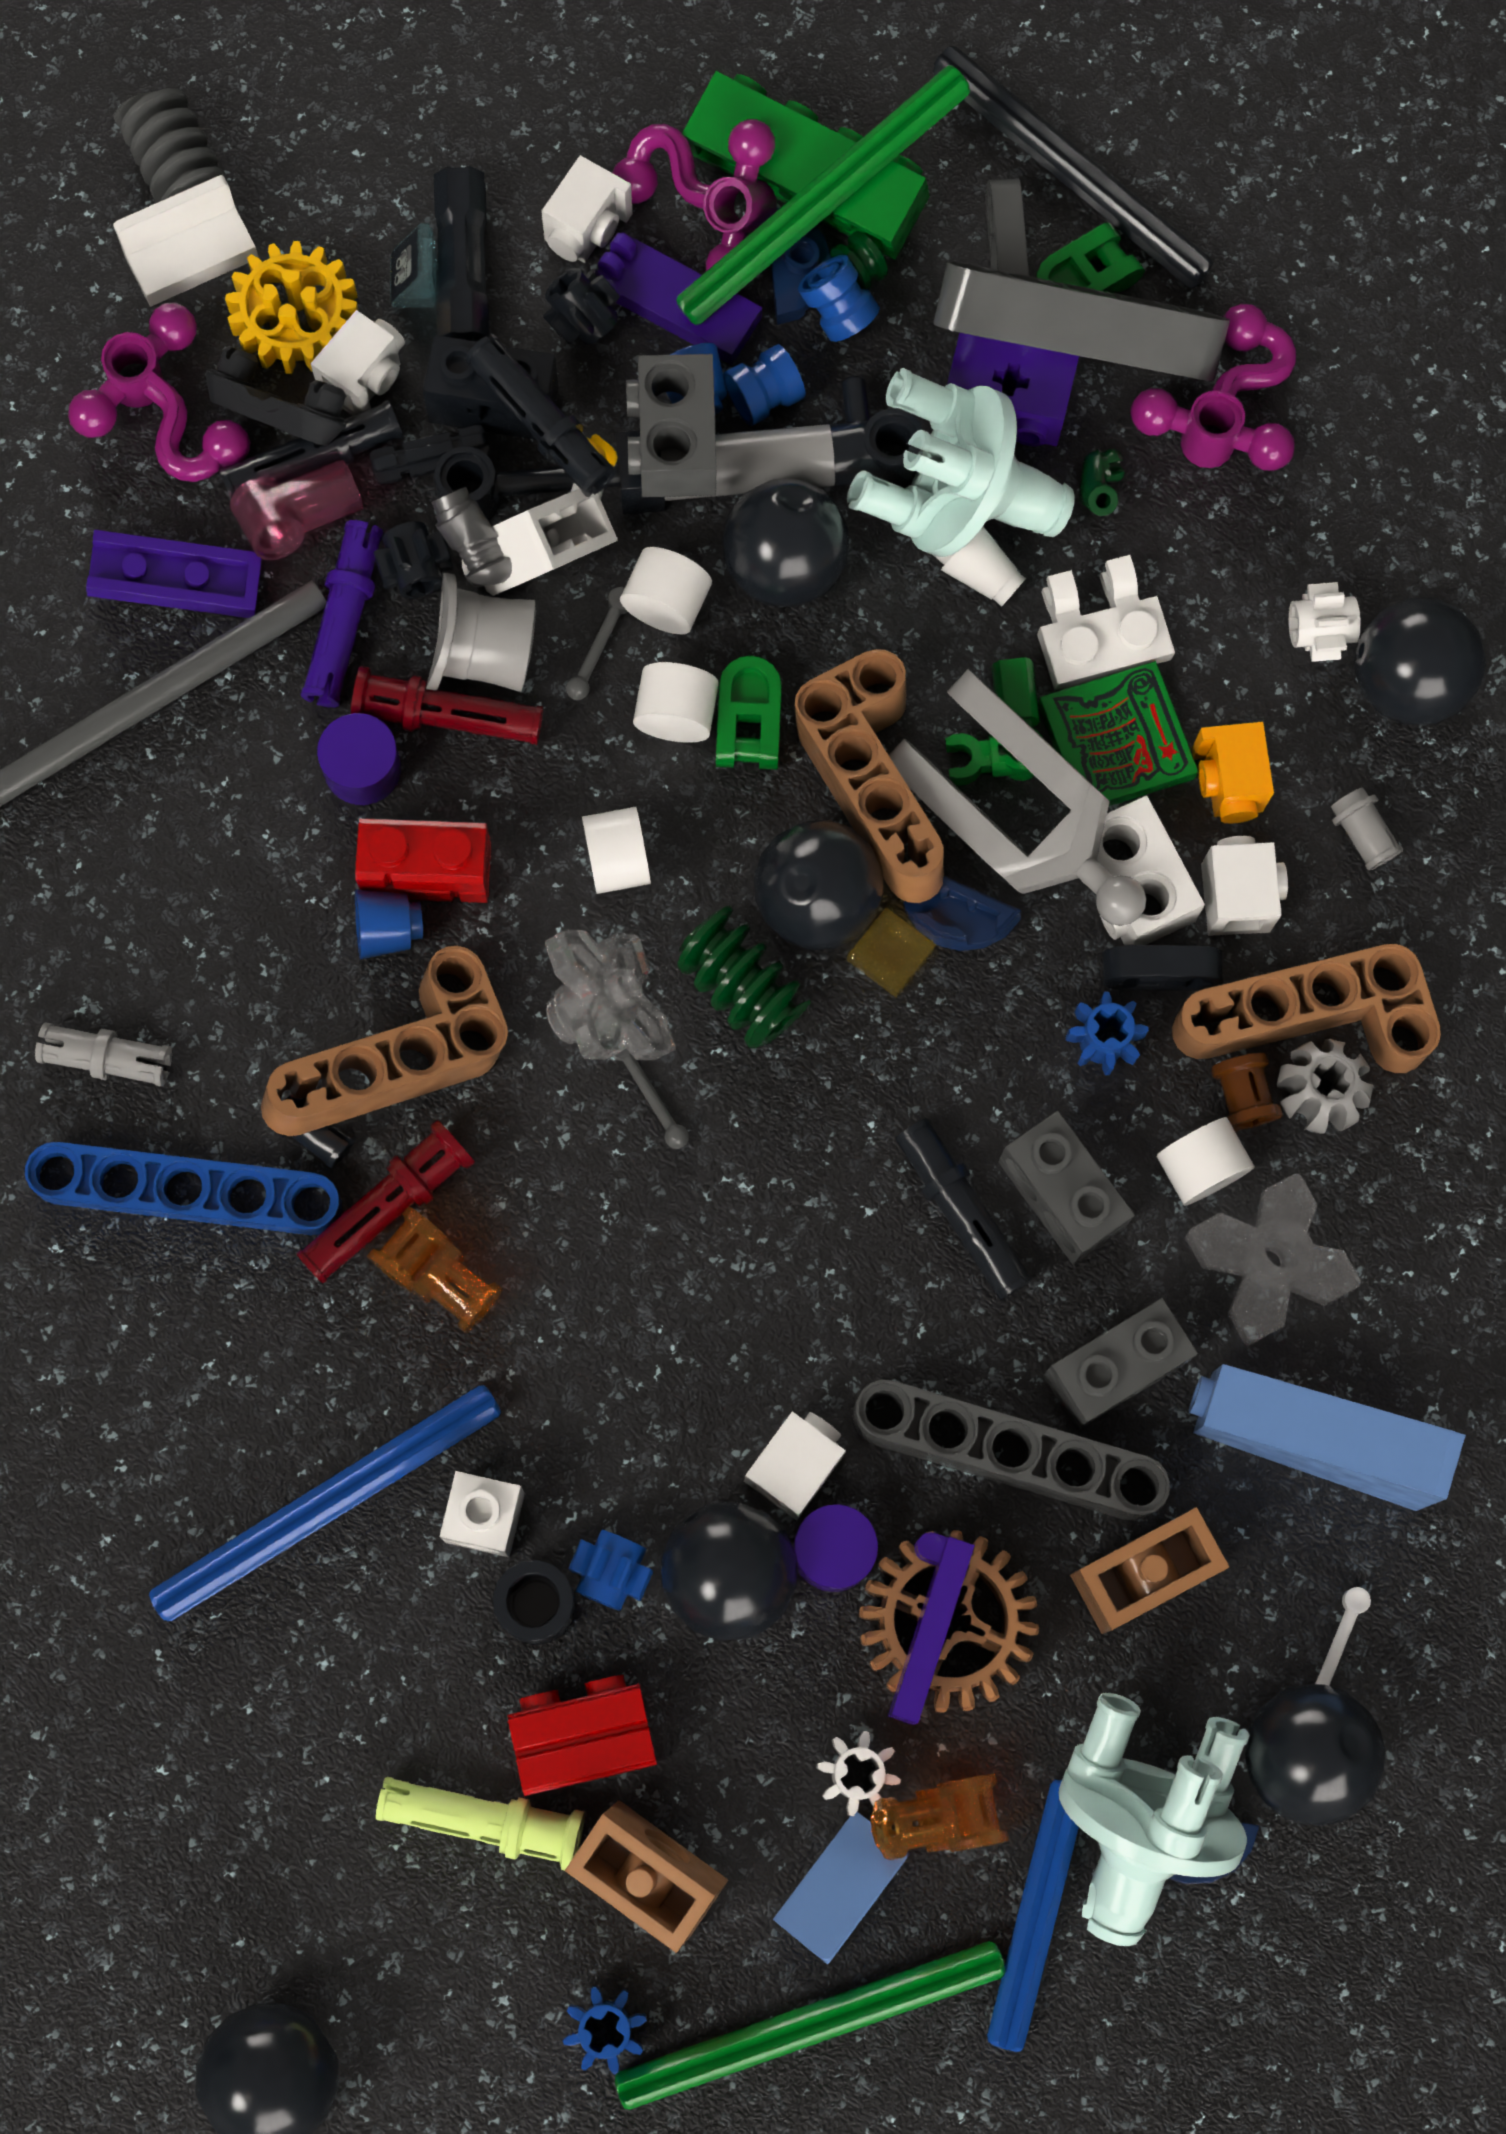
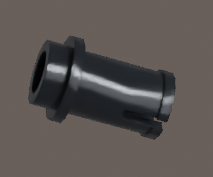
M290 1094L286 1099H292L297 1108H302L306 1097L295 1099ZM337 1123L301 1135L291 1136L325 1162L326 1166L330 1169H333L344 1158L357 1136L349 1133ZM278 1134L282 1138L286 1137V1135Z

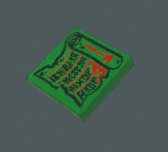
M1156 661L1048 694L1039 699L1038 707L1054 749L1110 801L1109 806L1194 780L1198 774V769Z

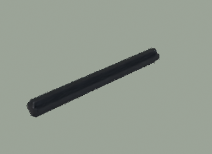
M949 46L938 56L934 63V76L949 65H953L958 69L969 84L970 93L964 99L965 102L1187 287L1195 288L1207 277L1213 264L1212 259L959 48Z

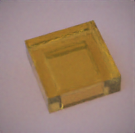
M885 908L849 952L847 961L897 998L934 952L936 944L888 908Z

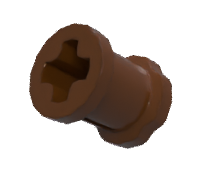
M1265 1053L1237 1056L1217 1063L1211 1068L1213 1078L1221 1081L1229 1111L1227 1118L1234 1131L1257 1127L1283 1116L1281 1106L1273 1104L1264 1071V1068L1269 1064L1267 1054Z

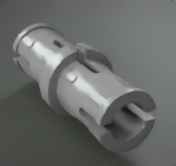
M47 1022L41 1026L38 1037L45 1038L47 1043L64 1046L57 1047L36 1042L35 1059L37 1063H50L88 1070L91 1077L101 1080H107L110 1075L154 1083L156 1086L161 1087L167 1081L168 1071H163L161 1066L145 1064L144 1062L171 1066V1046H158L120 1039L115 1031L100 1029L98 1034L54 1026L52 1023Z

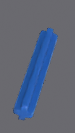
M1061 1779L1054 1780L1050 1784L1005 1962V1975L1001 1978L987 2034L988 2042L993 2046L1013 2052H1021L1025 2046L1079 1826L1074 1823L1061 1805L1059 1799Z

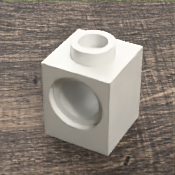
M792 1411L745 1475L744 1482L797 1521L843 1458L846 1450L836 1444L841 1434L814 1413L809 1412L806 1418L802 1419Z
M455 1471L439 1537L448 1544L510 1557L525 1492L520 1485Z

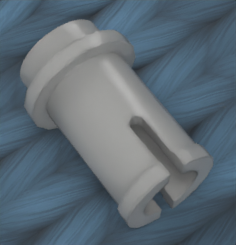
M1361 787L1342 797L1331 806L1336 815L1332 822L1335 826H1343L1364 860L1365 867L1370 871L1399 855L1403 848L1397 843L1374 805L1378 802L1376 795L1368 796L1365 789Z

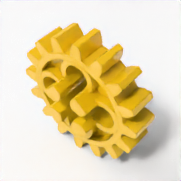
M293 241L290 254L281 255L279 248L273 243L268 247L269 259L262 262L252 254L247 257L251 271L249 275L241 272L233 273L232 280L237 292L228 293L225 297L229 313L232 314L227 317L233 336H240L238 339L243 351L252 354L258 350L262 367L268 369L276 359H280L283 362L285 373L292 374L296 361L304 360L306 366L312 372L311 362L356 310L359 311L357 302L353 301L358 298L353 279H345L344 264L340 259L327 265L324 248L318 246L312 251L310 256L303 255L300 241ZM277 282L285 286L289 303L281 305L278 291L271 283ZM321 285L325 288L317 293L316 287L312 286ZM304 309L309 327L317 331L311 333L303 331L297 311ZM269 322L270 328L273 329L264 330L261 329V327L263 326V324Z

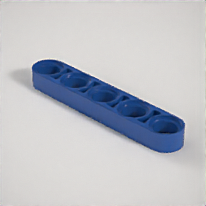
M50 1142L37 1147L28 1157L25 1165V1178L29 1187L44 1201L55 1205L303 1235H319L339 1218L342 1213V1199L335 1185L327 1177L312 1172L64 1142ZM62 1156L70 1159L74 1165L72 1181L60 1190L44 1188L40 1181L42 1166L54 1157ZM127 1164L133 1166L138 1173V1183L135 1190L123 1198L108 1196L103 1185L106 1173L116 1165ZM181 1172H191L197 1174L202 1181L200 1196L189 1205L179 1206L173 1204L167 1196L169 1181ZM252 1179L262 1183L266 1189V1198L264 1204L258 1210L252 1213H241L232 1207L230 1196L233 1188L238 1183ZM311 1187L323 1189L330 1197V1206L327 1213L316 1221L300 1219L294 1211V1202L298 1194Z

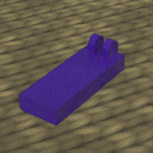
M623 232L616 234L610 243V252H605L598 262V272L608 280L620 295V298L615 303L693 345L700 343L716 344L719 359L730 365L734 363L762 318L761 306L736 293L699 325L693 324L680 310L676 299L680 293L702 275Z
M94 530L90 570L86 585L87 596L250 618L256 612L262 553Z
M933 1532L923 1534L915 1543L914 1551L917 1558L936 1567L888 1713L889 1717L912 1725L919 1723L975 1547L973 1544Z

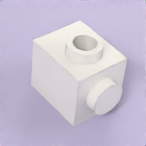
M1232 836L1221 839L1217 842V845L1210 847L1201 864L1208 936L1270 933L1281 917L1280 900H1285L1287 897L1288 877L1285 863H1276L1274 842L1255 843V838L1251 836Z

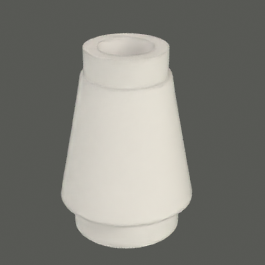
M984 526L958 552L946 557L934 556L944 564L941 571L987 598L993 599L1001 607L1026 579L1017 571L1018 569Z

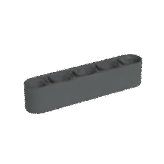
M947 261L933 324L964 334L1194 379L1214 381L1230 319L1209 312L966 263Z
M879 1380L870 1383L861 1391L853 1408L852 1420L857 1433L863 1440L873 1445L1123 1520L1136 1521L1146 1518L1162 1507L1169 1496L1170 1481L1166 1470L1158 1461L1148 1456L900 1382ZM877 1397H887L893 1400L899 1406L901 1422L891 1429H879L873 1426L865 1413L866 1404ZM941 1415L956 1419L962 1426V1443L951 1449L942 1448L931 1439L929 1433L930 1421ZM1003 1434H1010L1019 1438L1026 1450V1459L1023 1465L1013 1468L1000 1464L994 1457L992 1450L994 1439ZM1075 1453L1084 1459L1089 1469L1085 1485L1079 1487L1070 1486L1060 1479L1056 1470V1462L1059 1455ZM1129 1471L1138 1472L1149 1481L1151 1498L1146 1505H1133L1122 1496L1120 1480L1124 1473Z

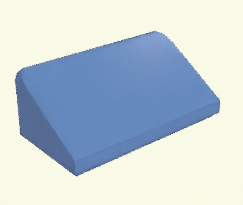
M856 1812L855 1816H850L773 1920L826 1964H829L906 1861L910 1852Z

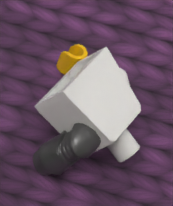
M597 434L592 435L590 439L587 438L610 464L616 465L618 456L610 444ZM573 483L570 493L531 508L494 526L490 525L477 502L471 499L466 487L432 502L437 514L435 517L438 521L435 526L452 550L458 551L459 556L463 558L462 569L465 577L476 587L485 586L486 591L492 596L618 541L601 502L604 489L595 495L592 493L590 497H586L581 492V489Z

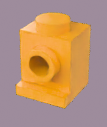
M1263 722L1201 728L1191 748L1194 760L1205 759L1199 762V785L1203 798L1211 797L1214 817H1220L1221 822L1229 824L1242 823L1256 818L1258 813L1264 811L1274 794Z

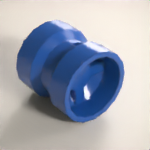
M839 255L821 263L802 279L797 288L808 307L817 308L821 315L819 324L829 340L833 342L845 340L864 329L874 320L880 310L870 291L861 289L856 282L858 272L847 255Z
M780 344L760 353L758 362L754 363L753 367L741 363L723 373L728 394L739 415L750 427L768 418L772 408L778 405L789 407L806 396L801 375L789 353Z

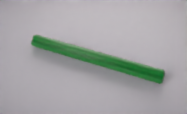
M953 65L942 69L680 293L676 301L688 320L695 325L704 322L969 95L970 89L966 78Z
M988 1941L619 2071L615 2075V2086L620 2102L624 2109L631 2110L1001 1979L1005 1975V1964L996 1943Z

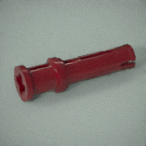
M360 666L358 669L352 695L351 714H368L382 721L400 723L403 730L414 732L415 729L420 730L422 724L470 732L477 735L530 742L532 745L538 744L544 706H530L440 689L430 690L426 689L428 681L423 680L420 676L412 675L410 680L407 681L372 675L371 669L368 667ZM374 695L398 699L400 703L379 700ZM426 704L440 706L442 711L426 708ZM455 709L504 717L506 722L458 714L455 712Z
M438 1119L430 1125L432 1132L403 1158L395 1155L389 1160L390 1165L386 1169L390 1173L354 1205L345 1210L339 1218L303 1250L300 1249L296 1253L299 1259L322 1284L339 1267L374 1240L380 1232L415 1202L419 1206L424 1203L427 1205L434 1199L432 1191L461 1166L469 1169L475 1163L472 1157ZM439 1151H444L445 1155L425 1173H420L419 1170ZM401 1185L404 1191L391 1202H387L386 1198ZM375 1207L380 1208L379 1213L340 1247L335 1245L339 1238Z

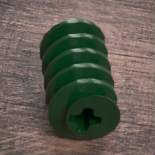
M729 905L710 915L686 937L679 948V952L682 953L677 965L678 969L684 974L698 971L694 985L699 992L705 993L716 989L711 998V1006L716 1011L732 1008L727 1019L728 1025L735 1030L750 1026L744 1037L745 1044L749 1048H757L771 1042L783 1033L807 1009L811 1000L798 1005L792 1002L801 985L798 980L778 987L775 981L784 966L780 961L764 968L760 967L758 963L767 948L763 942L746 950L742 947V943L750 931V927L747 924L730 931L725 928L734 911Z

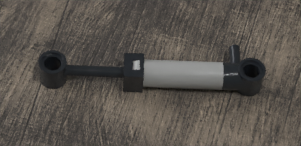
M850 376L842 382L846 423L715 434L716 496L745 494L770 480L784 478L807 481L817 487L851 485L855 476L862 470L905 488L912 482L917 471H910L904 467V453L898 456H888L878 448L885 444H896L904 450L922 455L921 449L908 444L914 433L918 430H923L921 423L912 414L902 409L890 408L879 411L870 418L866 381L860 376ZM640 430L616 432L618 462L614 466L616 474L606 487L620 486L623 515L665 511V501L715 497H642L641 475H629L628 437H640ZM467 446L453 448L443 454L435 465L434 471L438 499L455 492L453 491L454 487L461 482L475 481L481 484L476 491L469 493L472 500L477 502L488 521L493 518L498 509L499 497L571 491L574 483L562 467L496 472V466H493L492 460L485 452L475 447ZM670 448L661 451L657 456L665 461L673 462L681 460L686 454L679 449Z

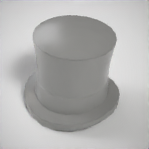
M443 573L438 638L426 689L437 690L442 677L445 676L463 680L482 681L521 692L526 680L533 646L536 616L535 600L496 598L458 589L455 574Z

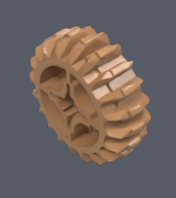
M953 1530L950 1533L949 1537L963 1541L961 1531ZM981 1536L973 1543L975 1547L961 1587L962 1594L956 1606L963 1613L958 1618H965V1628L979 1635L970 1631H954L944 1641L929 1688L936 1691L934 1708L939 1713L947 1711L950 1703V1692H957L959 1705L963 1711L973 1710L975 1708V1699L972 1688L976 1686L979 1687L983 1697L988 1702L997 1700L1000 1695L998 1688L991 1678L997 1674L1005 1683L1014 1685L1019 1681L1020 1676L1015 1669L1006 1663L1009 1657L1021 1662H1030L1033 1657V1652L1029 1648L1016 1643L1017 1636L1030 1637L1036 1636L1039 1633L1038 1624L1019 1622L1018 1612L1029 1611L1037 1607L1036 1598L1034 1596H1027L1015 1600L1012 1593L1013 1589L1020 1587L1028 1580L1026 1574L1021 1571L1005 1580L999 1571L1008 1564L1011 1558L1010 1554L1002 1551L994 1557L990 1564L987 1563L982 1557L988 1547V1540ZM904 1541L898 1547L900 1555L906 1563V1566L902 1569L887 1557H884L878 1564L882 1573L891 1579L889 1585L887 1586L875 1580H869L865 1585L864 1589L867 1593L882 1599L880 1607L868 1605L862 1606L859 1609V1618L879 1621V1630L868 1631L860 1636L861 1644L863 1646H871L882 1642L885 1653L876 1656L870 1661V1667L873 1671H877L892 1662L898 1670L886 1684V1687L891 1692L896 1691L907 1657L896 1635L894 1624L895 1609L906 1613L907 1617L918 1622L921 1614V1609L919 1608L923 1607L926 1597L920 1594L916 1596L903 1590V1587L913 1576L924 1570L936 1567L919 1560L915 1554L914 1546L909 1541ZM977 1578H980L989 1587L998 1602L1002 1621L1001 1633L991 1629L990 1625L979 1620L973 1612L971 1601L976 1588L974 1585ZM965 1643L994 1652L985 1665L970 1675L952 1678L937 1676L942 1662L955 1644Z

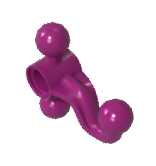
M746 119L732 128L728 137V150L736 162L734 176L722 177L711 185L703 184L699 181L688 140L680 130L668 124H652L641 129L632 139L626 158L617 163L612 172L631 184L632 204H640L654 195L658 185L657 172L650 162L652 153L657 148H662L668 153L672 178L677 192L686 202L703 209L710 225L723 233L721 244L714 247L708 254L706 271L747 237V233H752L777 211V199L773 189L767 182L758 178L760 166L772 158L776 149L775 136L770 127L758 119ZM740 191L746 199V211L741 219L737 217L734 210V201Z
M176 302L164 303L154 309L149 320L148 329L150 334L147 337L138 333L125 332L117 334L108 340L102 349L101 356L107 380L98 390H83L73 397L69 405L68 418L70 425L75 431L87 438H102L111 432L116 423V407L119 403L133 408L145 407L153 402L157 404L163 411V418L155 443L157 460L168 475L180 481L198 482L209 479L219 471V468L228 467L245 460L250 451L251 442L244 428L231 420L216 421L207 428L202 439L203 452L191 458L182 455L179 445L186 428L188 411L182 396L163 379L158 361L167 351H182L191 345L196 335L197 323L189 309ZM136 363L146 366L144 372L135 377H123L119 374L124 367Z
M1240 303L1231 307L1223 316L1230 319L1225 339L1226 345L1236 351L1248 352L1261 345L1271 351L1272 360L1265 364H1245L1230 368L1218 378L1212 391L1205 392L1196 398L1191 410L1179 407L1170 392L1162 388L1151 387L1140 392L1131 404V419L1137 430L1145 435L1160 436L1169 430L1182 433L1180 446L1183 454L1191 463L1199 467L1214 468L1221 466L1229 460L1234 449L1246 452L1252 464L1263 471H1276L1286 466L1294 455L1295 444L1292 434L1286 427L1278 423H1266L1256 429L1243 426L1245 423V411L1242 403L1235 396L1240 391L1276 386L1287 379L1296 364V348L1292 338L1282 328L1267 322V318L1261 309L1252 304ZM1203 426H1214L1220 429L1222 434L1211 433L1205 430Z

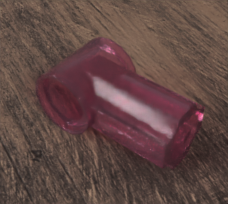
M339 460L280 485L271 478L260 477L252 479L241 485L234 492L230 501V509L254 552L264 560L285 558L301 545L306 532L364 509L361 495L354 482L352 473L344 460Z

